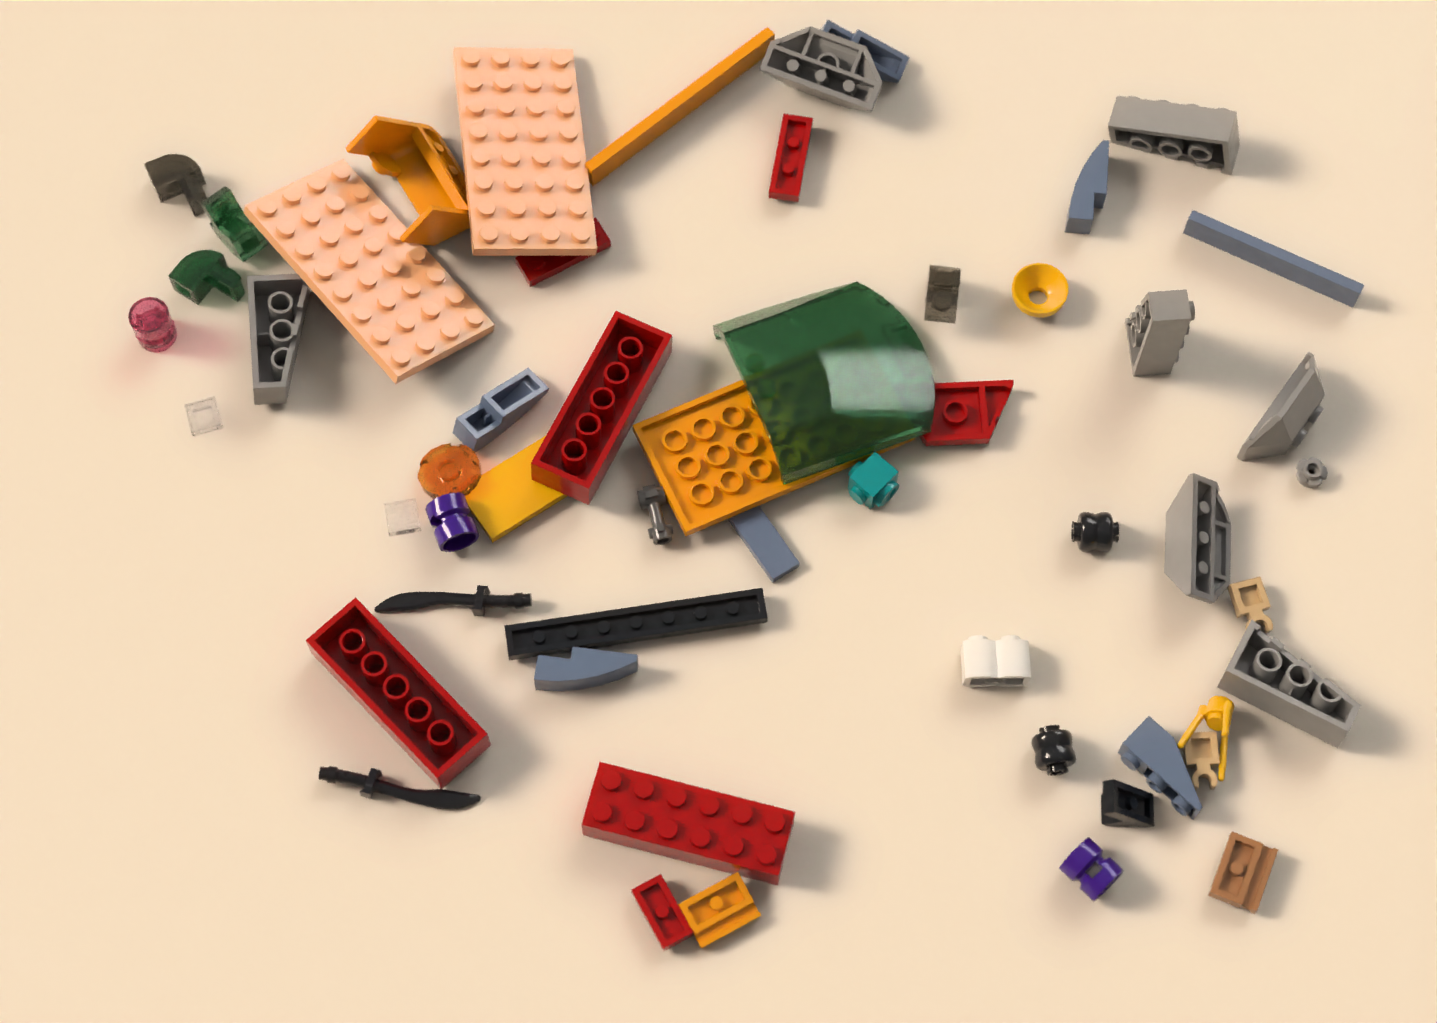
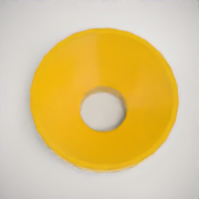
M1034 263L1023 267L1017 272L1012 283L1014 303L1022 312L1033 317H1048L1057 313L1063 307L1069 293L1067 279L1063 273L1052 265L1045 263ZM1034 291L1043 292L1046 295L1047 301L1043 304H1034L1029 299V294Z

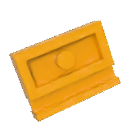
M739 872L726 877L678 904L693 930L700 948L711 944L761 916Z

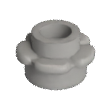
M1317 458L1302 459L1296 466L1298 470L1296 474L1297 480L1304 487L1313 488L1320 486L1322 480L1327 478V468L1322 466L1321 460ZM1309 470H1313L1314 474H1310Z

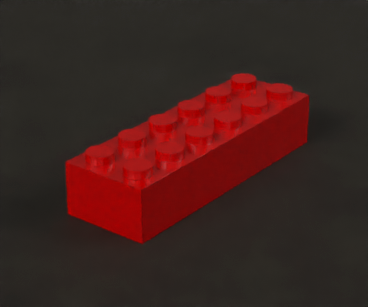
M615 311L531 462V478L533 481L587 505L590 504L672 353L673 335Z
M356 597L306 639L311 654L441 790L491 746L488 733Z
M599 762L581 826L584 836L730 874L739 872L742 877L778 886L794 825L795 811Z

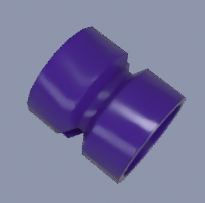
M459 492L445 494L427 504L425 510L431 526L436 528L434 535L441 551H458L469 547L478 540L479 533L472 517L467 516L471 511L464 494Z
M1088 837L1064 860L1059 869L1072 882L1079 880L1081 882L1080 889L1095 902L1112 886L1124 870L1111 857L1103 858V850ZM1096 865L1100 871L1091 878L1087 873Z

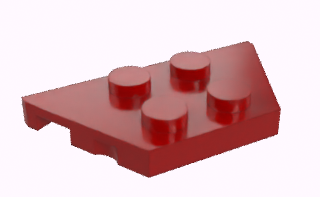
M1014 381L893 385L892 391L925 446L989 444L1013 389Z

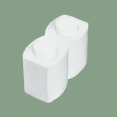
M975 635L963 641L960 649L963 686L1021 687L1029 684L1031 679L1029 640L1020 639L1016 635H1006L1001 637L1000 640L995 641L989 640L983 635Z

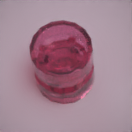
M155 297L141 298L132 305L128 314L129 323L142 348L156 353L170 348L176 341L178 333L174 320L164 301Z

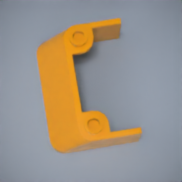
M375 115L346 147L348 153L369 156L372 161V167L379 174L396 177L418 212L419 217L400 236L402 242L435 246L470 228L465 174L440 134L431 126Z

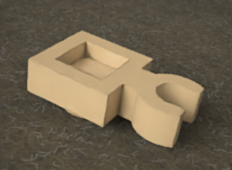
M1261 576L1230 584L1227 589L1237 618L1246 616L1248 620L1245 630L1251 620H1254L1256 623L1263 625L1265 633H1270L1273 630V623L1263 611L1268 610L1271 605Z
M1194 732L1182 748L1184 764L1186 768H1194L1191 781L1195 791L1199 788L1198 779L1201 777L1206 778L1209 781L1210 790H1214L1217 786L1218 778L1215 772L1211 770V767H1218L1220 764L1217 732Z

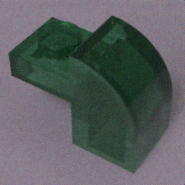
M226 186L200 203L211 221L209 223L218 238L242 262H245L268 246L264 236L245 216L233 193Z
M199 250L187 255L168 275L173 289L197 305L201 303L213 287L237 302L245 294L241 276L233 269L228 268L222 253L213 250Z

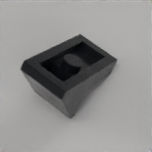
M1115 779L1103 781V793L1101 795L1102 824L1106 826L1153 827V794Z

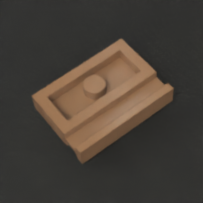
M1232 831L1229 834L1208 896L1238 908L1242 907L1255 914L1278 849H1271L1264 846L1263 843Z

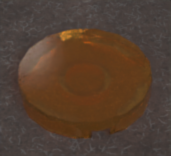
M451 443L433 448L422 458L419 464V483L424 493L432 499L457 492L466 496L477 487L481 478V464L477 455L472 449L462 444L451 446Z

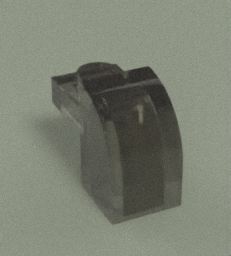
M168 154L144 163L161 203L184 193L195 217L206 213L202 202L207 199L202 185L206 184L201 168L193 159L181 154Z
M929 265L925 296V321L955 324L961 268Z

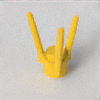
M1224 696L1211 697L1207 706H1199L1196 717L1177 744L1178 748L1182 749L1203 719H1205L1209 728L1221 731L1220 764L1218 765L1219 781L1225 779L1228 735L1235 707L1234 703Z

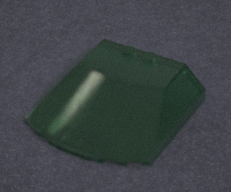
M857 281L792 299L713 325L715 338L717 340L721 338L724 340L767 432L779 467L781 481L784 485L931 432L935 409V384L925 349L906 318L883 296Z

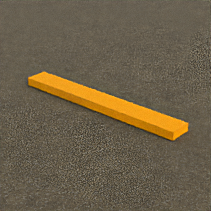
M769 28L762 30L587 161L585 167L588 170L589 183L592 186L596 185L762 60L770 41L775 40V33Z

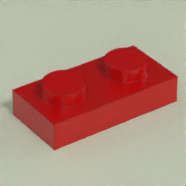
M661 874L631 890L635 901L663 951L694 935Z

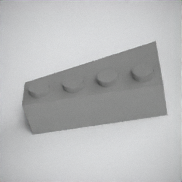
M1117 96L1108 124L1111 143L1147 153L1152 151V149H1156L1165 155V158L1177 160V157L1182 156L1196 160L1195 166L1207 168V165L1211 164L1222 167L1221 173L1232 175L1240 147L1237 111H1231L1227 108L1200 107L1196 104L1170 103L1166 100L1140 99L1136 96Z
M298 274L247 276L254 405L284 404L287 402L311 289Z
M1187 289L1148 292L1141 300V305H1137L1135 312L1130 313V318H1126L1125 326L1133 376L1170 374L1174 363L1178 362L1179 350L1184 347V337L1189 334L1190 321L1195 319L1194 302L1189 301Z
M1251 620L1217 688L1338 748L1349 732L1361 705L1327 678H1320L1310 670L1311 665L1302 658L1300 660L1296 659L1284 649L1285 645L1275 637L1271 639L1260 630L1261 626Z

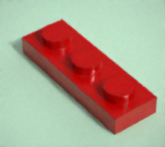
M783 113L768 198L799 202L813 118Z
M595 217L597 254L611 247V240ZM517 256L515 260L529 286L532 287L591 256Z

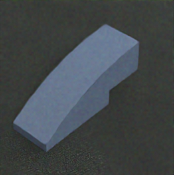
M827 20L820 30L866 46L882 81L892 83L900 81L910 58L909 56L859 29L853 34L830 20Z
M1103 140L1092 152L1076 181L1066 218L1065 232L1089 234L1093 222L1094 208L1103 209L1107 195L1109 140Z
M527 368L484 394L480 404L458 416L452 433L474 454L524 416L548 393L549 388Z
M572 647L571 659L538 655L534 675L536 690L570 691L608 684L637 672L639 666L638 655L581 647Z

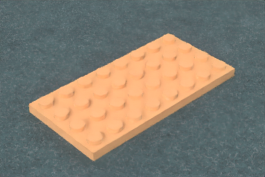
M454 47L453 60L472 255L596 256L597 242L588 170L585 167L587 161L573 49Z
M344 159L261 197L244 207L245 216L395 384L483 338L494 330L495 324L422 244L401 241L400 236L407 228Z

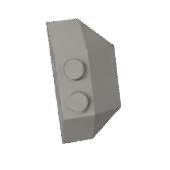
M812 26L770 41L760 66V71L794 89L846 108L872 112L883 85L866 46Z
M1308 351L1245 440L1237 455L1238 459L1244 461L1284 455L1292 445L1295 447L1300 445L1307 434V431L1303 428L1308 421L1314 424L1324 409L1319 406L1325 394L1315 357L1312 353Z
M1192 473L1189 474L1166 512L1164 573L1185 595L1212 604L1216 602L1230 584L1231 522L1225 504L1218 494L1220 491L1218 483Z

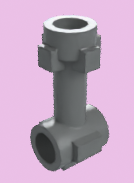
M655 484L643 487V490L637 491L641 510H649L653 528L648 529L649 538L653 539L655 545L667 544L672 541L671 534H673L671 524L665 525L661 505L666 504L664 489L662 486L656 487Z

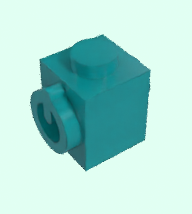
M874 452L864 463L861 461L857 462L849 471V494L858 504L862 505L864 503L870 509L875 505L878 507L883 506L899 489V484L897 483L899 471L878 453Z

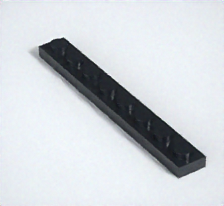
M757 588L505 625L504 627L509 660L536 657L538 655L570 652L572 647L590 649L766 623L768 617L763 589Z

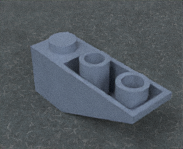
M1148 716L1122 743L1118 751L1121 755V760L1129 769L1133 771L1138 770L1146 777L1147 784L1155 792L1165 794L1172 801L1171 804L1178 813L1183 816L1188 815L1194 820L1202 806L1173 736Z

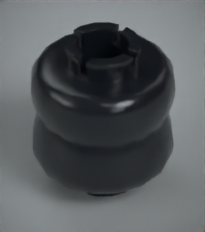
M1082 512L1079 514L1077 522L1072 521L1071 539L1072 542L1077 541L1078 548L1082 552L1093 550L1108 552L1111 550L1113 542L1117 543L1119 540V536H1117L1119 535L1118 522H1113L1112 515L1108 512L1097 514Z
M1048 725L1040 728V733L1031 740L1035 752L1036 767L1039 770L1048 771L1047 775L1050 776L1067 773L1069 771L1067 767L1076 762V755L1072 748L1071 733L1068 730H1061L1060 725Z

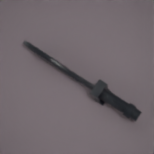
M477 585L476 594L408 592L397 594L384 600L375 607V612L413 611L435 605L474 606L471 609L474 616H485L486 607L524 609V607L532 606L531 593L523 594V592L514 593V595H489L490 590L488 586Z
M334 766L320 767L319 780H325L327 783L334 784L336 782L364 788L360 791V795L369 799L372 798L373 792H378L432 808L461 809L475 804L481 798L476 794L445 789L421 790L406 788L379 780L378 778L382 776V771L374 768L370 769L368 776L347 770H339L338 767Z

